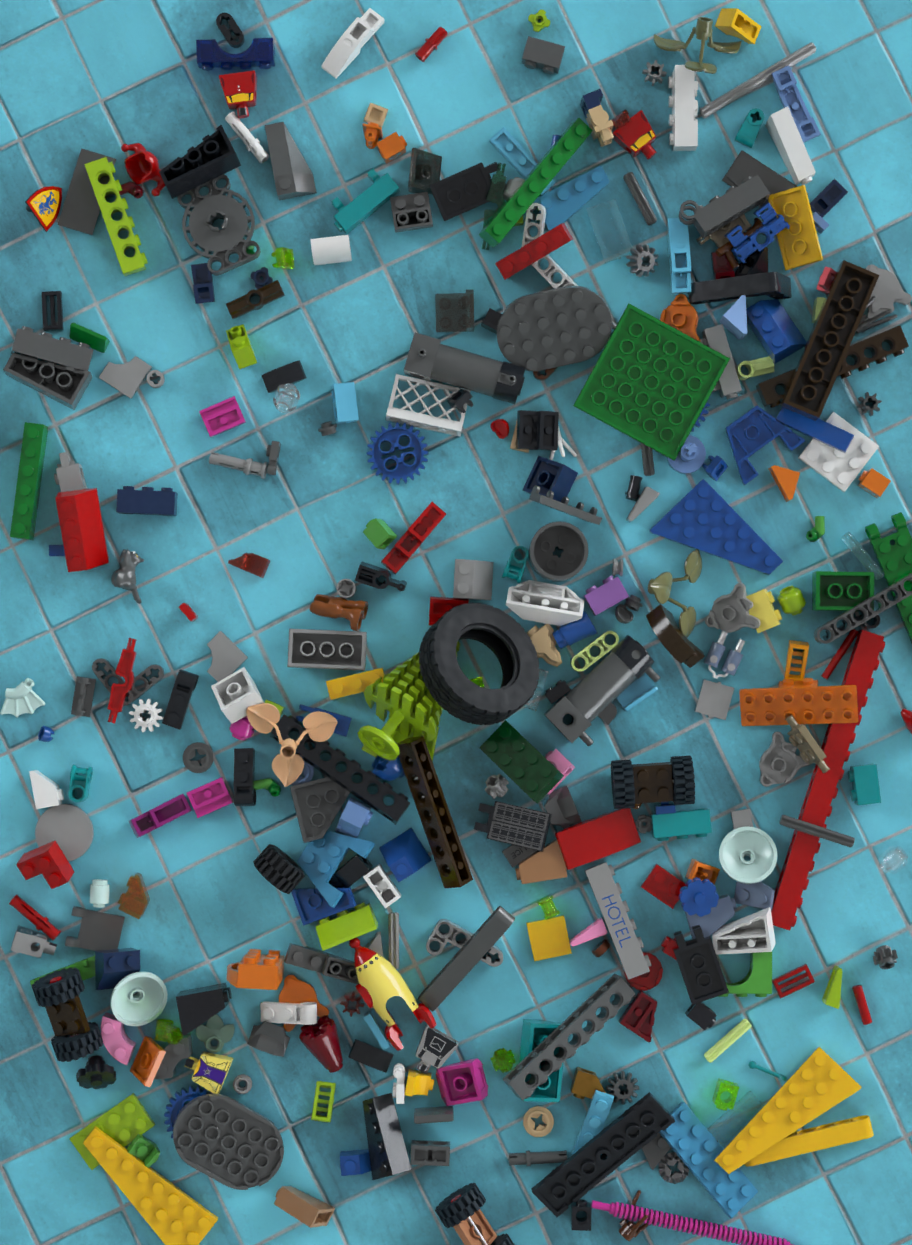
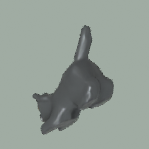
M123 549L119 559L120 568L113 572L111 581L115 587L132 591L134 600L140 604L141 599L136 587L135 567L139 563L144 562V559L140 558L135 551L130 552V550Z

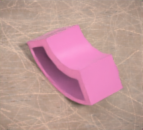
M106 1012L101 1021V1036L104 1046L113 1058L124 1065H128L131 1061L136 1042L127 1036L124 1024L118 1021L113 1014Z

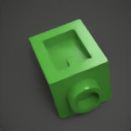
M140 1134L127 1147L128 1153L142 1160L148 1168L158 1160L160 1155L156 1143Z

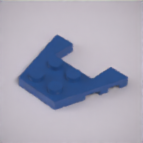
M755 406L725 428L743 485H746L759 475L749 462L748 457L779 436L790 452L805 442L804 438L795 434L790 428L781 424L759 406Z

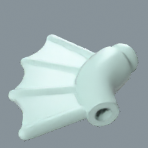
M26 678L16 688H6V698L0 712L1 715L12 714L18 718L19 715L24 713L33 714L36 708L45 705V702L32 690V687L35 685L32 679Z

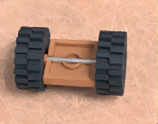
M470 1183L468 1186L465 1185L463 1188L458 1189L455 1193L453 1192L444 1201L440 1202L439 1206L435 1209L444 1226L447 1228L454 1227L464 1245H514L508 1234L497 1236L482 1213L480 1207L484 1205L486 1199L476 1183Z

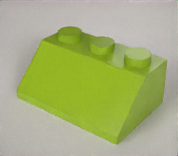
M362 902L357 904L354 910L349 912L344 910L336 913L337 916L330 919L328 916L318 920L319 924L316 925V931L322 950L324 951L376 930L378 922L371 904Z

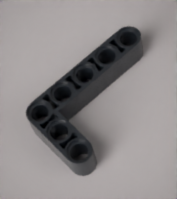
M766 272L691 283V293H688L689 303L703 304L739 299L741 295H746V298L766 295L773 299H789L792 297L791 278L778 272Z

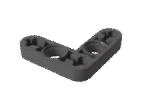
M101 658L93 662V672L110 693L111 687L108 684L110 677H116L120 684L125 683L119 675L115 674V669L108 660ZM98 663H105L106 666L104 667V669L107 672H109L110 670L112 671V673L107 675L105 679H103L102 676L106 674L102 670H97V668L99 667ZM151 665L134 678L133 686L128 692L129 701L125 700L123 706L133 703L164 677V670L160 665ZM152 669H159V677H152L150 679L152 683L149 684V681L143 675L146 674L148 677L152 674ZM139 679L145 682V688L141 691L135 687V682Z

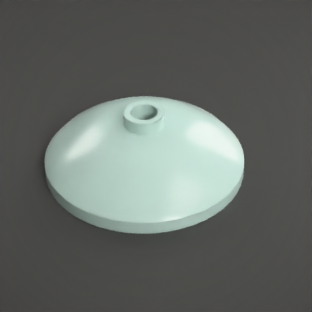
M740 827L732 830L723 839L719 849V861L724 872L730 878L740 883L753 884L766 879L773 872L777 862V849L772 838L761 829ZM744 856H749L751 860L745 861Z
M132 973L120 980L113 989L110 998L112 1013L118 1021L128 1026L148 1024L155 1020L166 1006L168 995L166 986L153 973Z

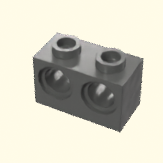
M412 1140L410 1165L449 1166L450 1142Z

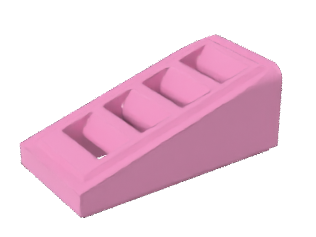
M602 917L570 940L571 946L574 947L606 935L608 932Z

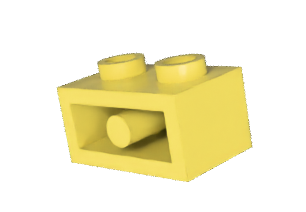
M763 589L746 596L747 599L753 602V607L749 609V614L758 618L761 622L760 627L756 629L757 633L781 625L780 620H782L779 609L775 610L773 602H775L771 591L768 592L767 589Z

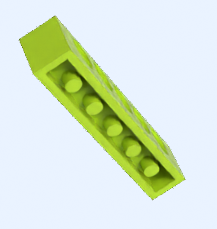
M107 157L84 164L124 277L146 270L145 264L148 262L145 253H140L138 246L141 245L138 234L134 235L132 228L135 225L132 216H127L126 209L129 208L126 199H121L119 191H122L119 179H114L113 173L116 171L113 162H108ZM102 176H108L110 178L107 184H101L99 182ZM109 194L116 196L115 201L112 203L106 201V197ZM116 212L122 213V218L119 221L112 219L113 214ZM122 230L129 232V236L126 239L119 238V233ZM132 248L135 250V255L133 257H126L125 251Z

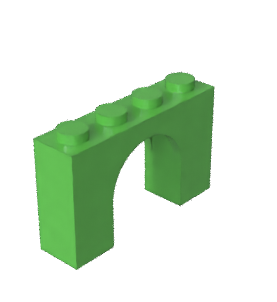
M772 952L750 953V969L748 974L741 981L735 983L726 982L729 993L719 997H727L728 994H736L737 997H747L748 994H755L756 997H767V994H772Z

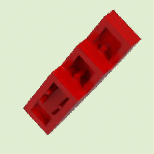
M431 502L381 563L396 575L446 516V513L435 503Z

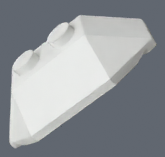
M528 580L514 587H509L506 606L523 620L562 626L582 619L585 601L566 586Z

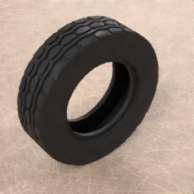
M466 603L456 606L434 623L422 639L419 650V664L425 686L434 700L444 710L462 721L476 725H492L502 722L524 706L531 699L534 691H536L540 670L537 652L532 640L514 618L498 608L481 603ZM458 640H476L491 649L498 658L502 668L503 678L500 688L487 689L480 687L465 676L456 657Z

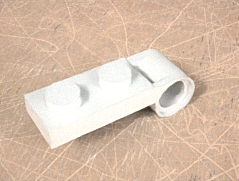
M264 1001L260 1003L261 1022L302 1025L317 1023L316 1002L298 1004Z

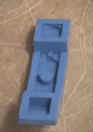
M790 66L773 72L771 75L783 108L788 106L803 143L820 136L821 133L813 117L811 118L796 86L797 81Z

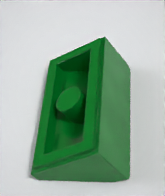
M71 323L70 339L88 344L90 348L101 353L106 351L110 342L107 337L76 323Z

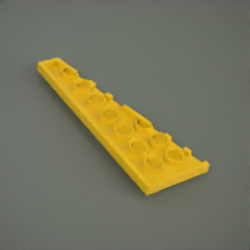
M818 1047L714 1161L730 1174L853 1095L862 1087L827 1053Z
M95 1126L84 1140L83 1144L165 1245H199L217 1222L218 1217L153 1168L146 1167L142 1160L128 1153L125 1147Z

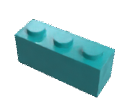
M708 808L676 811V813L650 814L652 836L657 838L658 841H667L672 836H676L677 839H687L688 835L696 834V837H707V833H712L710 809Z

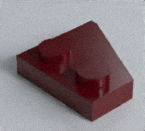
M640 990L619 1019V1023L650 1043L657 1001Z

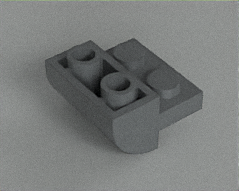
M428 192L390 197L395 233L433 227Z

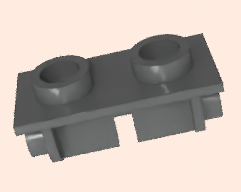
M77 676L71 714L90 717L96 679Z

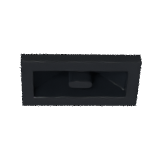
M765 247L760 252L756 250L745 258V263L741 262L738 266L735 277L768 272V248Z

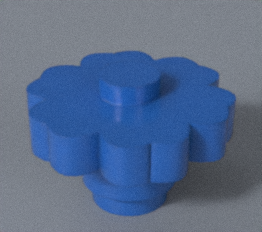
M696 877L688 880L687 886L682 887L679 894L683 910L689 915L697 914L699 917L710 914L711 908L716 907L719 900L715 885L709 879L701 881L700 878Z

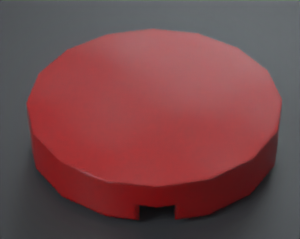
M643 952L644 956L648 955L652 966H649L650 971L629 980L625 971L624 974L632 987L637 990L647 991L659 984L662 979L663 968L655 955Z

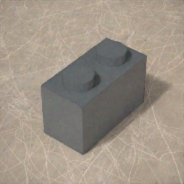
M528 36L522 64H525L524 66L530 69H543V72L547 74H558L565 46Z

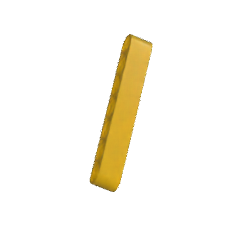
M862 1115L795 1131L745 1163L744 1166H755L871 1138L874 1134L870 1117Z

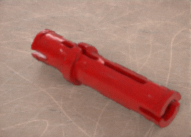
M18 895L10 901L9 904L32 922L38 931L41 930L50 937L52 941L61 933L60 930L48 921L47 917L41 916Z

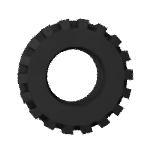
M271 844L253 861L260 874L283 893L290 894L305 877L303 870L281 849Z

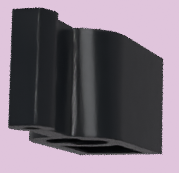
M365 562L360 563L355 578L357 582L378 589H384L390 585L396 587L399 591H404L407 582L404 580L399 581L391 578V573L388 570ZM381 575L385 576L386 580H384L383 583L379 582L377 579Z
M356 854L333 874L329 884L335 888L350 887L366 874L373 865L367 858L365 859Z

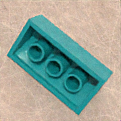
M523 1019L519 1063L562 1023ZM559 1047L555 1048L554 1055L559 1052ZM545 1060L540 1063L539 1068L545 1065ZM564 1062L559 1070L552 1072L548 1076L547 1081L534 1089L533 1094L523 1101L560 1102ZM531 1074L526 1076L525 1082L530 1080Z

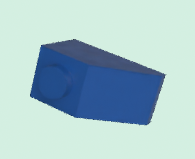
M369 1149L341 1151V1176L360 1175L370 1172Z

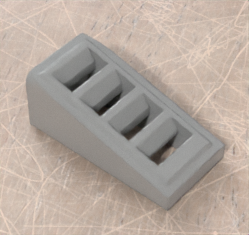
M648 486L645 487L626 521H633L660 493Z

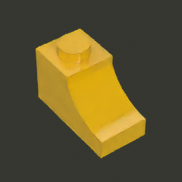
M722 8L715 27L726 35L742 39L748 44H755L761 29L758 23L738 8Z
M409 1069L404 1095L411 1097L413 1095L428 1096V1091H432L434 1079H431L432 1073L427 1072V1074H424L421 1071Z

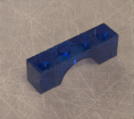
M254 38L250 47L239 54H230L223 51L215 39L196 40L197 64L202 70L210 71L213 68L231 70L232 67H240V69L247 70L258 66L261 69H269L271 66H275V43L273 38Z

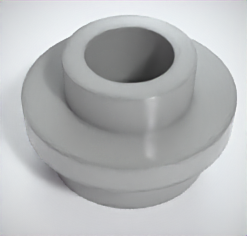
M238 1075L233 1081V1088L239 1094H246L252 1088V1080L248 1075ZM245 1081L246 1086L241 1087L239 1082Z

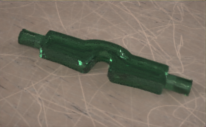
M498 162L497 172L492 176L491 186L487 195V200L496 203L497 208L495 210H484L482 230L505 203L503 192L506 177L504 176L506 164ZM483 240L481 249H485L486 246V250H489L490 245L488 243L486 245V241Z

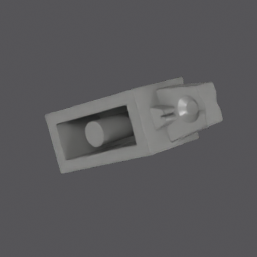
M68 452L59 453L61 464H57V473L54 474L56 484L60 485L61 492L87 489L82 465L79 463L75 464V461H70Z

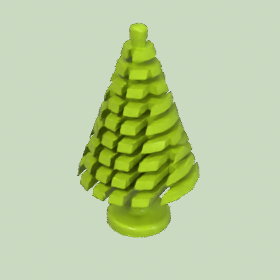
M459 641L457 642V646H456V657L458 656V655H457V652L459 651V648H460V642H459ZM420 652L404 661L402 665L397 666L390 674H385L383 682H381V677L375 683L367 686L364 691L365 700L371 709L374 702H376V715L384 722L388 710L389 719L381 730L367 725L362 726L357 734L361 742L370 751L387 760H396L400 754L399 746L391 738V735L394 731L398 730L399 726L400 734L406 737L410 735L412 726L414 727L413 737L425 736L426 732V742L433 741L437 733L443 708L434 700L425 686L420 671Z

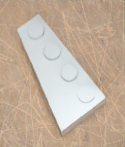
M675 65L671 77H668V88H672V95L668 99V105L672 107V114L669 115V126H672V133L669 134V145H673V151H696L698 146V119H695V116L698 114V101L695 100L698 90V82L695 81L697 72L685 68V65Z

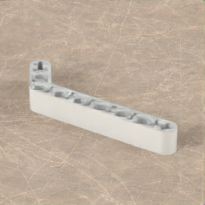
M532 203L527 209L522 247L544 233L546 208L542 204ZM537 207L541 211V214L536 216V220L540 221V224L531 222V220H535V214L532 211L536 210ZM532 226L538 228V234L535 237H532L529 233ZM549 255L531 264L554 289L578 286ZM542 259H546L549 262V266L545 270L540 267ZM557 272L562 275V281L558 284L553 281V276ZM612 321V329H615L616 324Z

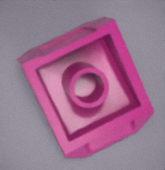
M478 1058L450 1064L436 1070L441 1098L446 1106L480 1101L488 1096V1085L483 1064Z

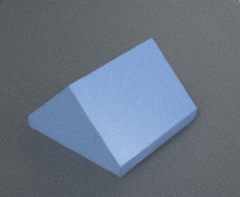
M741 295L719 321L738 340H743L748 334L746 295Z

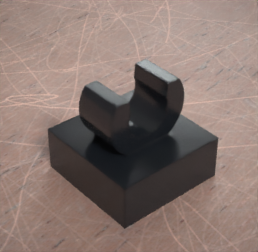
M460 389L447 402L451 407L457 408L459 412L465 413L463 405L467 403L468 406L472 407L473 403L469 399L473 396L469 391Z

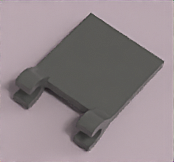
M77 906L73 907L72 916L82 917L78 938L67 936L65 946L94 951L118 949L125 917Z

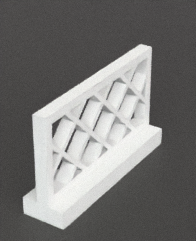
M396 374L386 413V421L398 422L400 424L406 423L409 426L461 437L466 412H459L461 415L460 422L451 420L448 414L457 408H452L446 412L441 403L451 398L462 388ZM399 380L407 382L410 388L401 392L398 388ZM424 385L429 392L419 396L415 388ZM442 389L448 396L438 400L434 392ZM413 390L417 399L408 403L404 395ZM431 394L436 403L427 408L422 399ZM400 397L406 404L401 409L393 407L394 401ZM420 401L424 410L420 413L414 412L411 406ZM467 403L463 405L465 411L467 409ZM437 405L443 412L438 417L433 416L429 411Z

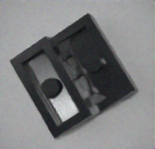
M517 411L516 449L556 451L558 448L559 412Z

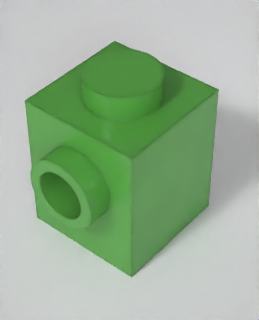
M376 518L369 521L366 525L367 528L363 531L378 549L385 550L397 537L384 520Z

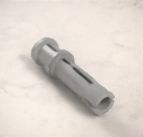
M211 452L209 457V464L240 470L245 475L253 474L261 476V479H265L267 474L268 462L260 463L253 461L252 458L244 460Z

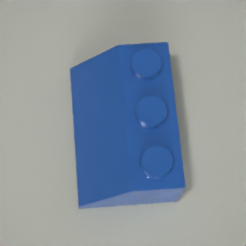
M778 299L760 300L746 309L747 324L774 364L805 347L807 341Z

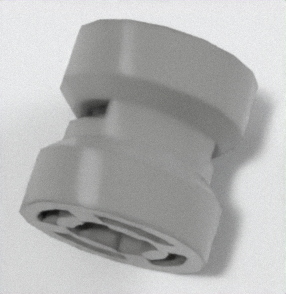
M342 579L338 582L336 589L341 597L351 598L355 595L356 585L353 581Z

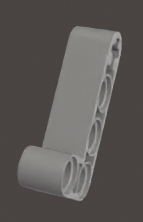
M441 919L437 922L429 936L426 949L431 955H438L443 951L447 942L461 949L473 933L450 920ZM447 924L450 930L447 933H441L439 926ZM457 934H465L467 937L466 941L463 943L456 941ZM432 941H438L440 948L432 950L429 944ZM493 945L488 952L492 955L498 953L499 960L495 959L492 961L491 956L487 953L486 957L483 956L480 959L490 966L497 967L503 962V953L498 947Z

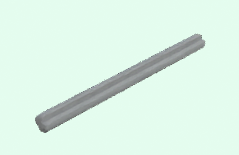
M810 42L700 108L701 116L707 118L772 79L771 74L787 66L792 67L812 55L817 50L815 45Z

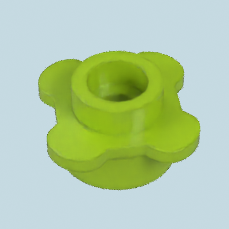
M542 9L534 15L530 14L528 17V21L532 23L535 32L550 26V20L547 19L546 12Z

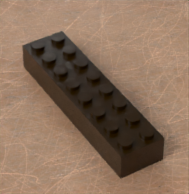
M845 260L841 262L780 406L815 421L820 418L879 278L878 274Z

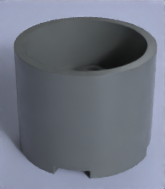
M552 522L541 527L531 540L528 551L529 561L534 571L544 579L553 582L565 581L579 573L586 564L588 543L584 534L576 526L567 522ZM556 547L558 550L562 549L563 551L559 558L557 555H553Z

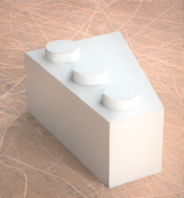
M771 908L758 911L723 925L712 935L716 955L772 952L776 941Z

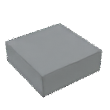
M750 808L730 811L733 829L753 827Z

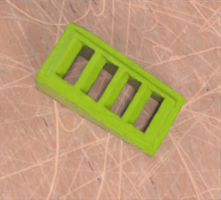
M834 966L822 998L824 1004L837 1009L840 1007L842 969L839 966Z
M316 1082L311 1120L331 1123L336 1083ZM320 1087L329 1088L331 1092L320 1091ZM319 1095L329 1096L330 1099H329V1100L319 1099ZM318 1103L329 1104L328 1108L318 1107ZM317 1111L328 1112L327 1116L317 1115Z

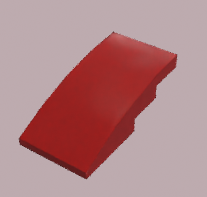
M630 808L605 813L555 833L567 870L609 856L641 842Z

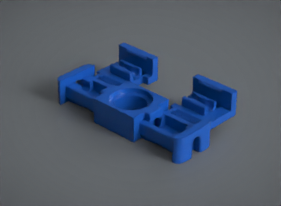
M766 202L753 212L757 217H761L763 225L750 236H744L740 225L735 226L724 235L732 246L736 247L732 251L742 263H745L744 259L754 251L760 252L775 240L773 237L784 228H790L788 222L784 221L783 215L777 214L769 202ZM759 233H763L766 236L763 244H759L756 241Z

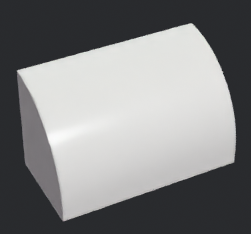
M349 235L310 239L314 266L352 261Z

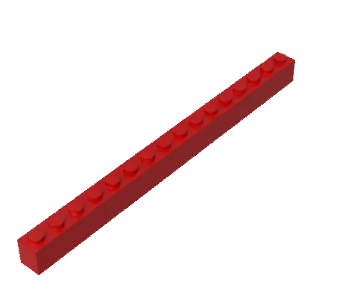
M865 630L858 631L859 633L857 634L841 684L857 686L858 722L828 724L821 749L827 756L823 760L830 770L823 773L818 765H815L798 820L823 828L827 826L824 824L826 817H829L832 812V806H830L832 798L835 799L838 793V788L836 787L838 780L841 781L844 774L843 764L848 761L850 756L848 749L850 743L853 744L856 733H854L855 727L861 722L862 715L860 711L867 703L868 697L866 693L868 689H871L874 678H871L873 671H876L879 666V652L882 653L885 647L884 636ZM794 830L775 889L771 910L774 926L789 931L791 927L795 926L797 920L795 913L797 908L800 909L803 902L801 895L803 890L807 889L809 879H807L808 873L812 872L815 861H813L814 854L819 852L821 845L819 843L820 837Z

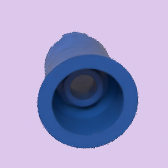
M583 611L582 619L565 624L552 634L560 649H563L568 645L571 646L580 640L598 633L586 611Z

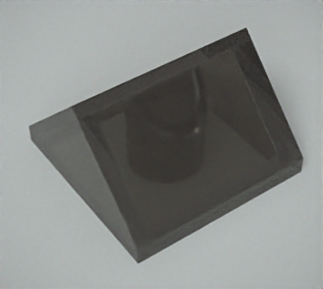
M412 148L408 183L409 192H428V194H432L429 185L440 181L441 156Z

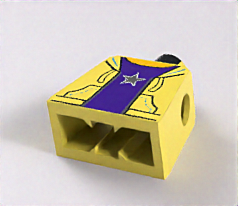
M203 1051L200 1059L191 1056L187 1058L184 1067L194 1070L192 1081L213 1094H219L234 1058Z

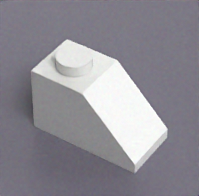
M38 770L29 771L36 809L61 805L62 800H64V793L59 788V785Z

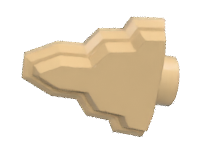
M545 624L541 628L535 625L527 634L536 649L537 657L543 658L548 664L558 667L562 664L560 652L555 647L556 640L552 634L553 628L550 624Z

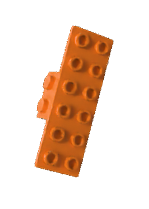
M804 678L799 681L784 679L779 681L778 688L739 690L742 726L789 725L785 719L790 715H793L798 724L858 722L856 685L818 686V680Z

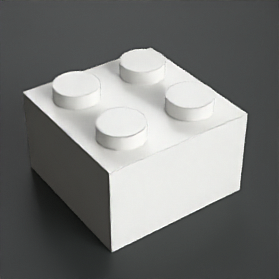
M245 667L211 686L222 712L231 724L247 716L246 710L249 706L264 703L254 680Z

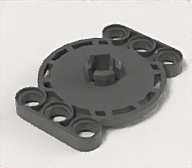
M224 174L177 197L181 207L186 209L182 219V230L185 239L196 253L205 258H210L207 267L210 273L216 276L257 259L261 252L259 245L255 241H251L255 229V218L252 208L240 194L229 190L231 184L229 178ZM220 179L227 181L226 186L223 188L216 186L217 181ZM202 187L209 188V193L205 196L199 194V190ZM184 195L192 197V200L187 204L182 202ZM233 196L239 198L242 202L239 203ZM246 206L249 209L251 216H247L246 211L244 210ZM187 216L190 217L188 227H186ZM215 220H224V223L221 225L222 230L212 226ZM251 222V229H250V232H248V230H249V223ZM187 232L191 233V236L193 238L192 242H190ZM195 246H199L205 252L198 250ZM249 246L257 248L253 255L247 254L246 249ZM231 254H238L239 260L232 263L229 261ZM218 261L222 266L219 270L215 271L211 268V265Z

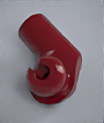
M132 181L122 184V191H119L120 195L129 193L135 198H141L144 193L143 188Z

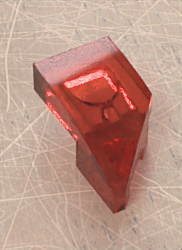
M626 109L610 119L614 124L613 128L615 127L619 130L631 121Z
M254 553L242 554L243 556L228 561V564L261 578H264L270 564V560Z

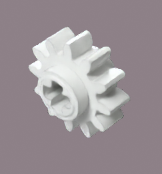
M140 699V706L137 704L132 705L135 711H130L129 714L134 715L130 722L137 723L134 727L135 729L141 726L142 732H145L148 727L149 731L152 732L154 731L153 725L160 727L157 721L164 719V717L159 716L163 709L156 708L158 702L152 705L151 699H147L145 704ZM149 711L148 714H151V717L144 720L145 717H142V713Z

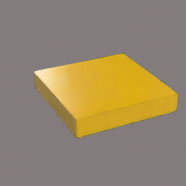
M564 915L526 923L534 961L572 954Z

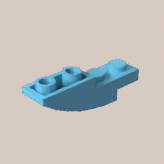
M668 218L671 294L691 293V257L688 225L681 223L679 218Z

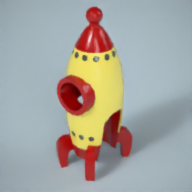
M357 937L349 940V946L355 949L354 962L359 982L355 987L368 1007H373L379 1017L387 1024L385 1034L392 1046L397 1051L404 1048L399 1038L403 1036L402 1031L386 1008L387 1000L393 996H400L405 1000L420 1024L425 1021L431 1029L434 1028L437 1024L431 1011L424 1004H417L411 990L395 967L377 952L360 946V940Z

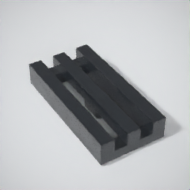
M61 291L42 292L44 331L64 330ZM55 295H57L58 325H56ZM47 296H50L51 326H48Z

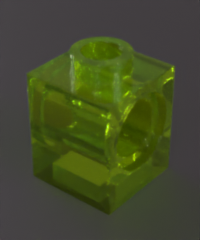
M718 1078L712 1099L716 1108L725 1111L728 1108H734L739 1090L737 1083ZM723 1092H729L730 1096L728 1099H720Z

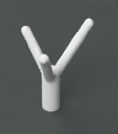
M558 425V446L561 456L565 457L564 445L576 457L577 454L562 438ZM551 451L550 460H553L555 451Z

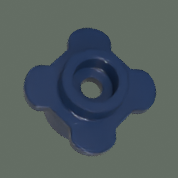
M266 267L251 273V279L255 281L257 289L273 282V279L268 275Z

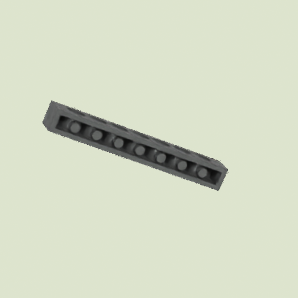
M614 974L503 1078V1081L521 1100L529 1098L533 1094V1090L539 1085L544 1084L552 1072L559 1070L567 1058L574 1056L576 1050L581 1045L586 1044L595 1032L600 1031L607 1020L615 1017L622 1006L631 1002L632 997L635 995L634 991L621 976ZM614 994L615 998L610 1002V997ZM601 1007L600 1014L596 1016V1010ZM587 1020L586 1027L582 1029L583 1022ZM573 1034L572 1040L568 1042L569 1035ZM559 1047V1052L554 1055L555 1048ZM545 1060V1065L539 1068L540 1063ZM531 1074L530 1080L525 1082L526 1076Z

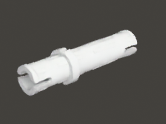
M235 112L229 113L225 117V121L244 142L246 149L253 153L260 164L267 161L270 155L262 148L258 138L255 139Z

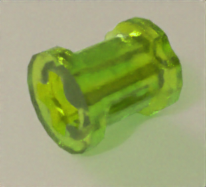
M553 895L537 901V904L541 906L545 914V920L560 914L552 900L554 898Z

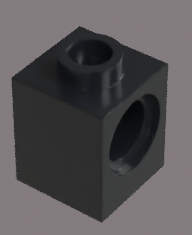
M702 1002L694 1005L691 1004L685 1012L688 1018L704 1030L707 1027L711 1028L716 1022L715 1017L717 1015Z
M579 1199L577 1202L571 1203L572 1230L591 1231L592 1207L591 1203L587 1202V1200ZM578 1211L586 1212L584 1218H578L576 1214Z

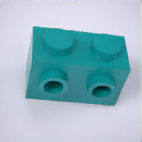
M877 764L850 766L851 771H848L849 782H852L853 790H850V796L855 805L881 803Z

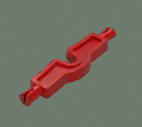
M128 638L127 648L122 650L115 670L116 675L125 678V683H113L111 686L108 704L110 714L107 722L116 723L117 714L122 712L126 694L131 690L134 683L132 669L137 654L134 651L137 640L133 638Z

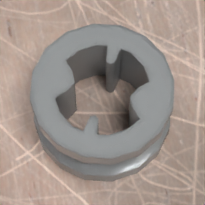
M152 370L147 375V383L153 388H159L165 382L164 375L158 370ZM154 374L161 377V380H158V384L151 381V377L154 378Z
M613 559L612 576L616 574L623 575V559H620V561Z

